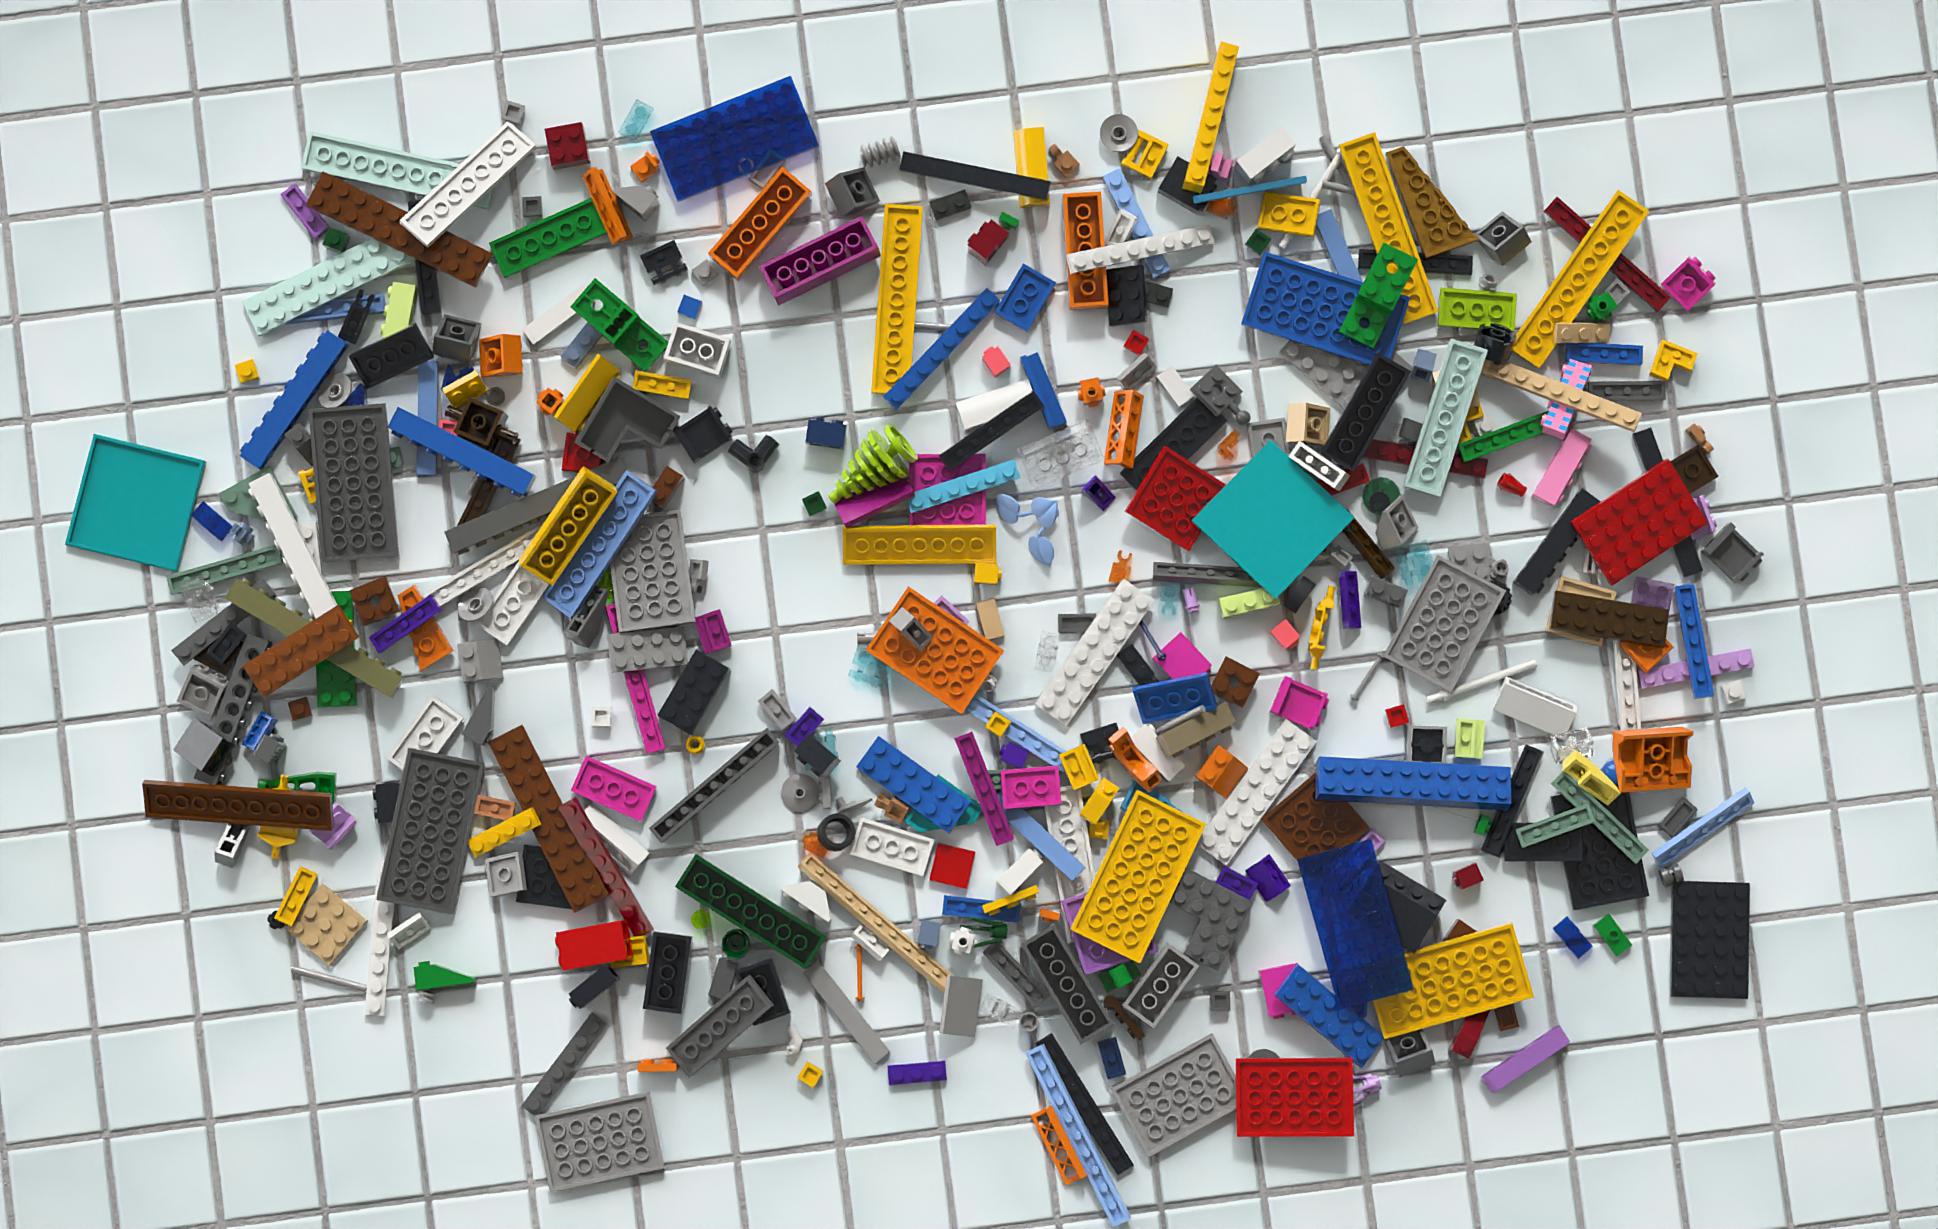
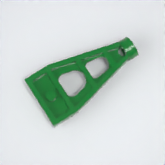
M317 771L289 776L288 783L294 784V791H300L301 784L312 782L315 784V792L332 793V805L336 802L337 773ZM280 778L259 779L258 788L269 789V786L270 789L278 788L280 786Z

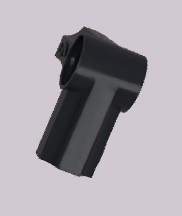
M766 434L753 450L739 439H736L730 446L728 453L746 465L752 472L758 473L763 470L765 463L780 444ZM755 458L761 460L758 466H752L751 461Z

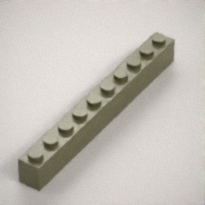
M245 578L242 581L236 579L225 596V599L287 636L313 621L311 618L308 621L302 618L303 613L295 608L291 611L285 608L286 603L276 598L275 601L270 599V593L261 588L258 591L252 588L253 583ZM353 643L348 644L326 658L392 699L404 681L400 671L393 667L391 670L384 667L385 662L378 658L372 660L367 657L369 653L360 647L358 650L352 648Z

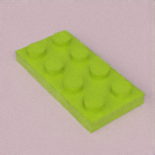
M1441 287L1437 326L1479 329L1481 324L1490 326L1491 323H1496L1514 332L1517 293Z

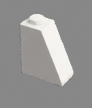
M1029 848L997 882L1011 895L1043 862L1041 860L1043 856L1035 848L1033 850Z

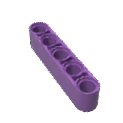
M1558 1025L1483 1074L1481 1078L1493 1094L1570 1043V1040L1561 1026Z

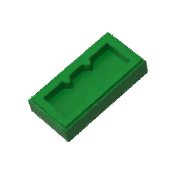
M1610 914L1605 915L1593 924L1615 956H1618L1632 946Z

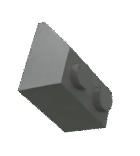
M864 167L838 173L825 183L841 217L855 214L880 201Z
M1503 211L1475 233L1479 238L1478 242L1502 266L1532 242L1524 226Z
M444 314L434 335L432 353L440 357L470 363L475 352L481 323Z
M1423 1029L1384 1039L1399 1078L1436 1065L1433 1050Z

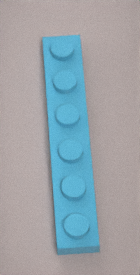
M1015 459L914 492L915 496L907 499L911 514L1019 479L1020 475Z

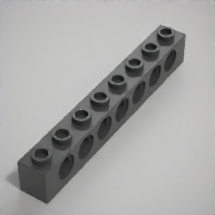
M247 633L212 727L213 731L231 741L234 745L213 777L197 768L193 779L211 785L224 783L226 778L225 769L227 765L231 764L233 755H231L234 747H237L240 740L238 736L239 731L246 724V712L250 711L253 705V700H251L253 693L258 691L251 678L245 679L244 672L246 670L243 665L251 661L252 652L257 651L260 655L273 647L271 646V641ZM244 687L246 694L240 698L237 691L239 688ZM237 705L239 708V713L236 716H233L231 714V708ZM230 723L232 725V731L231 733L226 734L224 731V727L226 724Z
M766 728L649 827L650 831L661 843H664L776 748L780 742Z

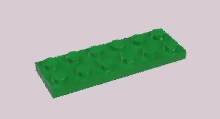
M589 198L489 242V245L504 278H507L607 234V231L592 198Z
M331 591L337 605L340 606L348 620H353L354 628V601L350 591ZM354 640L353 642H351V643H353L351 647L355 649V640ZM327 659L316 665L317 707L357 706L356 677Z

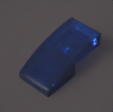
M204 501L191 514L196 521L221 542L231 532L232 525Z
M1568 916L1552 928L1578 960L1593 948V945L1583 936Z

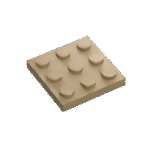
M1560 576L1556 591L1614 600L1617 592L1565 576ZM1551 606L1545 628L1546 632L1594 646H1602L1604 638L1549 629L1552 612Z
M321 884L300 909L292 927L287 925L285 929L324 962L331 965L368 920L325 884Z

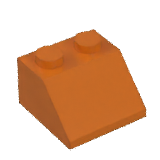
M499 334L479 339L481 377L512 376L523 373L521 335Z
M1217 745L1195 777L1226 799L1248 767L1220 745Z

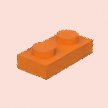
M642 1059V1063H638V1072L678 1071V1063H673V1059H662V1063H654V1059Z

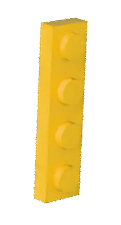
M532 807L470 838L468 845L476 858L538 827L541 823Z

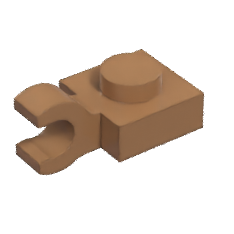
M1055 144L1049 148L1048 151L1056 159L1053 165L1065 178L1080 165L1068 150L1062 153Z
M882 793L879 794L874 803L876 807L885 810L884 816L900 824L910 807L894 797L890 801Z

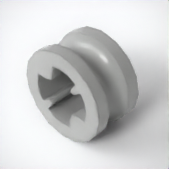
M419 990L420 997H417L418 1001L434 1004L433 998L436 997V994Z

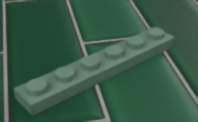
M276 545L168 575L166 578L171 595H175L283 564L281 552L277 549Z
M1562 771L1550 783L1575 808L1589 803L1596 820L1592 824L1634 864H1637L1649 851L1589 792L1578 786V782L1566 772Z

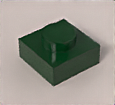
M1256 228L1245 243V246L1261 255L1271 241V238Z
M819 491L802 499L810 517L827 509Z

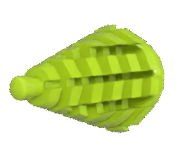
M888 424L884 428V433L891 445L887 443L881 434L871 428L867 436L868 440L864 439L861 443L862 450L857 449L854 454L856 461L851 459L848 463L851 472L849 473L845 469L841 473L845 482L838 479L835 484L837 489L829 494L831 502L837 503L843 496L846 499L853 497L851 490L860 495L864 493L863 487L872 491L875 489L874 483L882 487L887 485V481L893 483L898 481V477L903 479L908 477V469L898 453L910 463L917 461L918 457L906 438L893 425Z

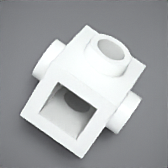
M961 927L960 930L956 929V933H951L949 944H952L951 948L955 949L954 953L965 956L966 953L970 954L971 950L975 951L973 945L977 944V939H974L975 934H971V929ZM965 938L967 940L966 945H961L959 940Z

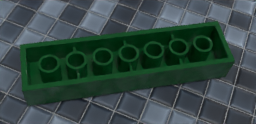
M698 854L694 855L675 886L804 969L808 968L827 938V935Z

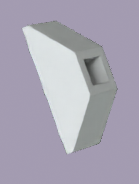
M811 881L782 886L781 890L784 891L782 895L791 901L793 898L800 902L799 907L806 912L810 909L816 913L814 917L822 923L825 920L827 922L831 920L827 893Z

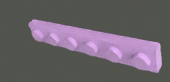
M1751 648L1707 657L1711 676L1754 667ZM1687 661L1656 666L1647 673H1644L1642 669L1637 670L1640 689L1690 680Z

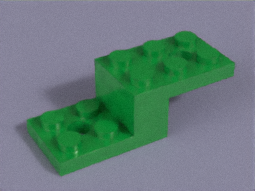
M1383 242L1339 333L1373 349L1418 259ZM1391 263L1395 264L1397 266V272L1393 274L1389 273L1387 271V265ZM1362 318L1368 319L1370 322L1369 327H1360L1359 320Z
M596 278L593 279L570 306L571 309L599 331L607 341L644 372H647L668 346L669 342L643 321L633 309ZM594 301H602L603 306L600 310L592 308ZM643 340L648 342V348L644 351L638 349V343Z

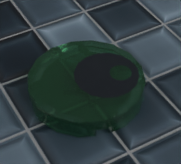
M1379 477L1372 479L1366 484L1362 500L1369 512L1375 515H1382L1383 511L1401 494L1399 487L1394 481Z

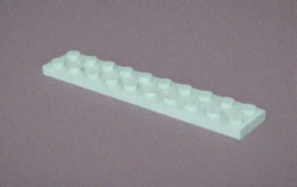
M309 131L301 169L317 173L324 171L335 177L427 196L460 164ZM492 189L473 207L488 210Z
M371 238L242 301L258 336H262L417 259Z

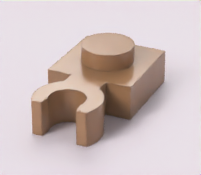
M1694 423L1685 430L1695 444H1699L1705 455L1714 450L1713 446L1706 440L1705 431L1701 426H1696Z

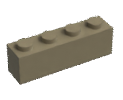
M1224 702L1218 705L1217 709L1206 711L1162 733L1156 739L1165 757L1167 758L1172 755L1175 758L1184 753L1183 749L1189 747L1191 750L1199 746L1200 740L1205 739L1207 742L1216 737V732L1221 731L1223 734L1231 730V725L1236 723V720L1229 706Z

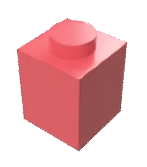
M992 346L983 352L982 360L995 378L1011 368V364L998 346L996 348Z
M1286 619L1269 632L1284 650L1287 647L1291 650L1299 643L1297 639L1300 635Z

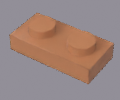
M478 795L474 814L508 820L514 816L516 802Z

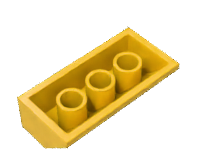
M597 354L554 415L555 419L576 434L578 431H581L612 377L620 378V370L604 357Z

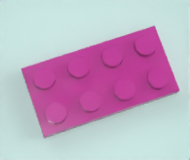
M586 755L570 791L642 822L657 786Z

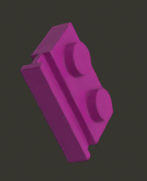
M720 609L695 617V624L705 654L732 646Z

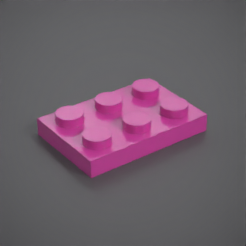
M1058 766L1001 770L1004 809L1062 804Z

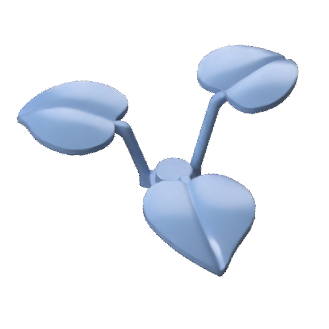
M1004 494L997 495V510L1005 522L1014 524L1018 521V516L1024 517L1032 514L1036 516V519L1043 527L1037 533V537L1031 536L1029 538V550L1038 562L1051 566L1054 558V548L1046 537H1041V534L1046 528L1052 527L1059 516L1058 500H1049L1042 497L1035 498L1031 503L1032 511L1020 513V505L1014 498Z

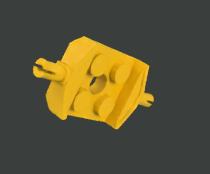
M1328 585L1326 597L1318 603L1315 609L1311 635L1308 641V652L1313 657L1310 669L1318 671L1319 661L1325 650V646L1318 645L1320 642L1322 643L1324 631H1321L1322 625L1326 624L1328 612L1325 611L1330 612V610L1334 609L1333 598L1336 588L1334 586Z
M280 775V786L273 789L290 790L287 787L289 776ZM260 826L257 836L272 846L271 858L279 859L280 847L295 843L298 839L299 829Z

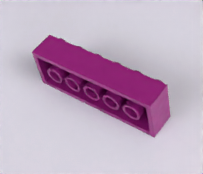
M861 216L759 267L779 306L880 257L881 254L865 220Z

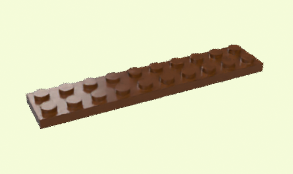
M324 171L321 173L306 203L307 207L475 288L493 256L492 252L448 231L444 232L427 248L400 224V220L408 213L407 211Z
M523 725L490 740L489 745L522 811L533 807L540 820L541 825L532 830L573 912L576 913L608 897L609 894L591 859L586 856L558 809L563 803Z
M144 780L142 783L145 816L148 818L332 831L334 829L332 793Z

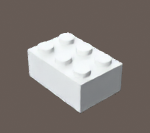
M1281 126L1238 159L1234 169L1247 186L1251 183L1255 185L1263 179L1262 176H1264L1265 172L1271 173L1278 167L1277 165L1281 160L1285 162L1293 156L1292 153H1294L1296 143Z
M675 322L664 360L720 378L731 340Z

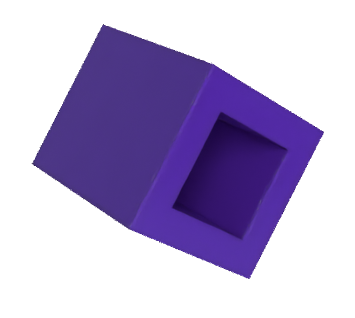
M1008 742L1007 745H1002L998 755L1002 756L1001 761L1022 769L1029 750Z

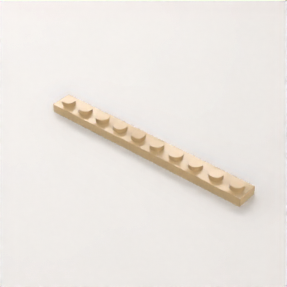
M1485 359L1480 373L1631 432H1635L1642 416L1640 412L1506 361L1503 362V365H1496L1492 361Z
M811 852L798 865L801 871L941 992H945L947 975L953 976L949 971Z

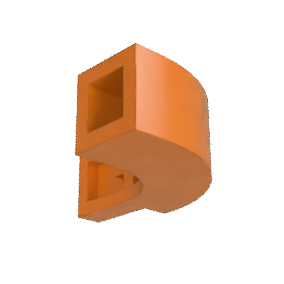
M1124 727L1109 738L1110 748L1118 761L1148 793L1163 781L1158 770L1136 748Z

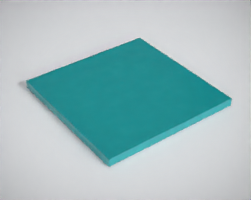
M93 434L65 545L178 572L206 461Z
M1270 440L1191 522L1276 600L1355 517Z

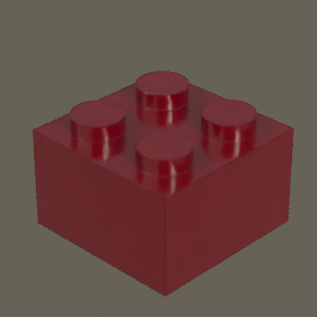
M582 122L544 129L553 170L591 163L585 128Z

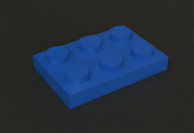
M1023 263L994 313L1028 332L1056 282Z

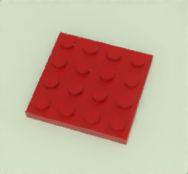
M1163 446L1124 512L1186 551H1190L1201 533V530L1191 520L1226 484L1168 447Z

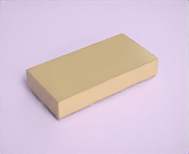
M995 598L976 603L985 638L991 640L1005 636Z

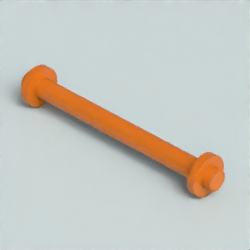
M860 944L854 947V949H857L858 997H855V999H858V1001L865 999V997H862L863 947Z

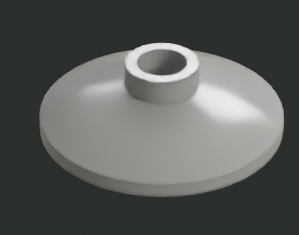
M1123 114L1109 116L1104 120L1100 128L1102 143L1108 149L1115 152H1123L1130 149L1138 137V129L1135 122ZM1118 131L1122 133V136L1119 138L1115 136V133Z
M335 373L328 376L320 385L318 391V399L321 405L325 408L342 406L348 400L352 391L350 378L343 373Z
M474 588L468 591L458 604V614L460 617L470 622L483 618L493 605L491 592L486 588Z
M795 774L787 778L783 783L781 797L789 809L795 812H805L816 805L819 799V787L816 781L809 775ZM798 789H802L804 792L800 797L796 794Z

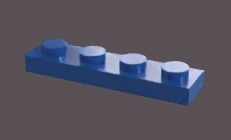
M1566 343L1565 362H1569L1572 359L1582 363L1641 366L1643 364V346Z
M944 895L942 914L1019 923L1021 904L1009 909L1007 906L999 908L1001 912L990 916L989 913L984 914L982 906L993 902L992 900Z

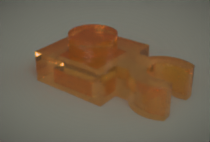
M1122 550L1118 552L1117 558L1119 563L1113 562L1108 581L1117 584L1123 578L1128 581L1132 567L1126 565L1131 560L1132 553H1129L1127 559H1123L1121 557Z

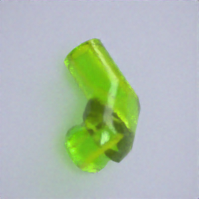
M605 571L599 587L608 589V599H613L614 590L610 583L612 575L610 572Z

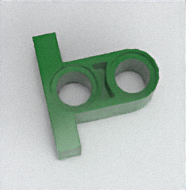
M1130 960L1116 965L1098 975L1108 993L1130 983L1141 973L1135 962Z

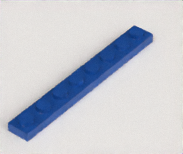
M986 288L894 384L883 398L897 410L1000 300Z

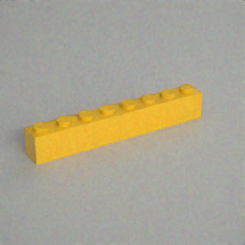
M1221 41L1217 50L1183 189L1201 193L1203 190L1239 50L1237 45Z

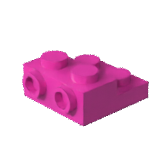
M1690 256L1661 283L1687 311L1716 285L1714 281L1716 277L1709 270L1705 272L1701 268L1703 264L1696 257L1692 259Z

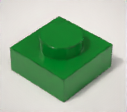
M1004 212L1001 213L999 217L1001 226L1007 230H1011V228L1016 230L1019 220Z
M1484 814L1480 815L1473 833L1483 835L1484 832L1487 833L1491 822H1489L1490 817Z

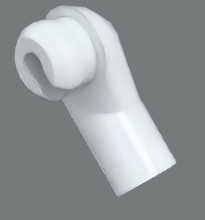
M794 1025L787 1029L791 1037L790 1043L786 1048L789 1055L797 1054L803 1043V1039Z

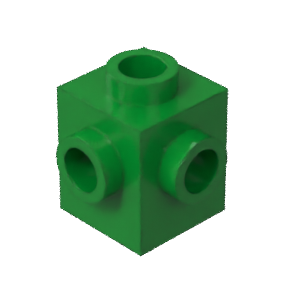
M1607 291L1601 296L1596 294L1588 300L1590 303L1586 306V313L1590 319H1594L1596 322L1602 319L1604 322L1613 316L1611 312L1618 305Z

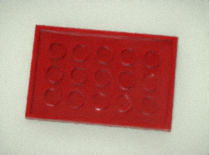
M1665 459L1570 521L1610 586L1618 583L1708 524L1669 459Z
M1353 1057L1236 1058L1237 1137H1354Z

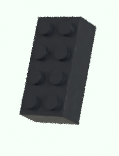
M696 649L657 716L693 735L731 669Z
M653 931L643 1009L677 1014L683 1013L694 936Z

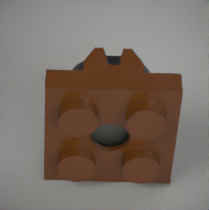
M386 576L349 590L363 626L380 622L382 619H387L391 615L400 612Z
M1225 656L1211 684L1213 693L1243 708L1260 673Z

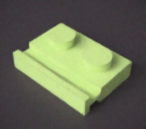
M1456 719L1454 757L1483 759L1485 720Z

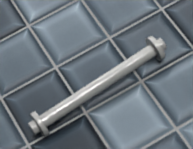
M1377 653L1378 658L1353 695L1350 694L1352 701L1359 700L1357 697L1381 660L1386 659L1383 657L1384 653Z

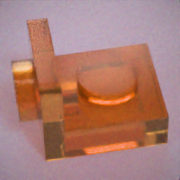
M1234 198L1212 200L1209 202L1206 211L1227 220L1228 215L1233 216L1237 205H1234Z
M1235 429L1217 446L1219 449L1218 453L1225 460L1228 458L1231 461L1234 458V455L1227 448L1230 447L1232 449L1239 442L1237 438L1240 434Z
M811 831L810 834H805L801 842L804 844L803 849L824 859L828 850L820 844L817 833Z

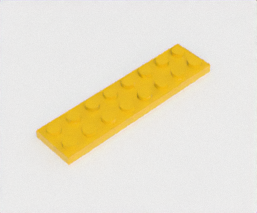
M996 525L842 527L843 565L996 563Z

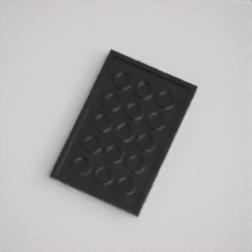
M1622 792L1609 805L1594 797L1638 839L1629 792ZM1562 795L1550 797L1554 816L1575 808ZM1592 823L1583 826V861H1563L1572 910L1648 897L1649 891L1642 858L1637 864H1634Z
M1705 881L1672 883L1670 997L1748 999L1750 883Z

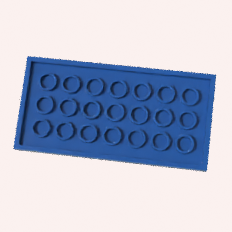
M1264 251L1241 325L1370 365L1377 352L1391 359L1410 297L1400 295L1374 348L1371 349L1339 333L1363 282ZM1362 318L1359 320V325L1362 328H1368L1370 322L1368 319Z

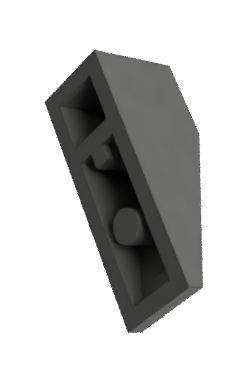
M595 586L565 629V634L575 644L589 648L600 630L609 594L608 589Z
M489 683L462 732V735L483 746L486 743L489 744V741L494 736L492 733L494 729V685Z
M228 823L214 851L216 863L230 868L234 867L251 825Z

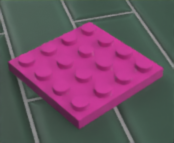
M916 454L918 460L914 463L909 462V483L913 491L916 492L986 469L985 454H974L949 472L939 454ZM986 490L912 514L909 509V525H986Z

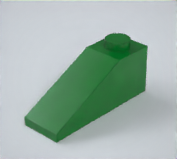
M430 961L418 962V966L413 967L416 990L477 982L475 977L437 964L430 965Z

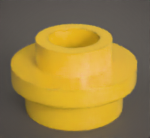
M692 735L686 741V749L692 754H699L705 748L704 739L698 735ZM694 741H698V748L692 747Z

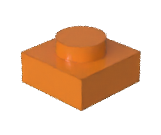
M1042 908L1039 916L1043 917L1042 921L1053 923L1054 920L1058 921L1060 913Z

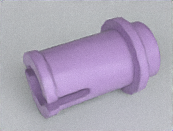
M1194 588L1182 591L1187 605L1185 609L1188 610V613L1200 610V604L1197 602Z

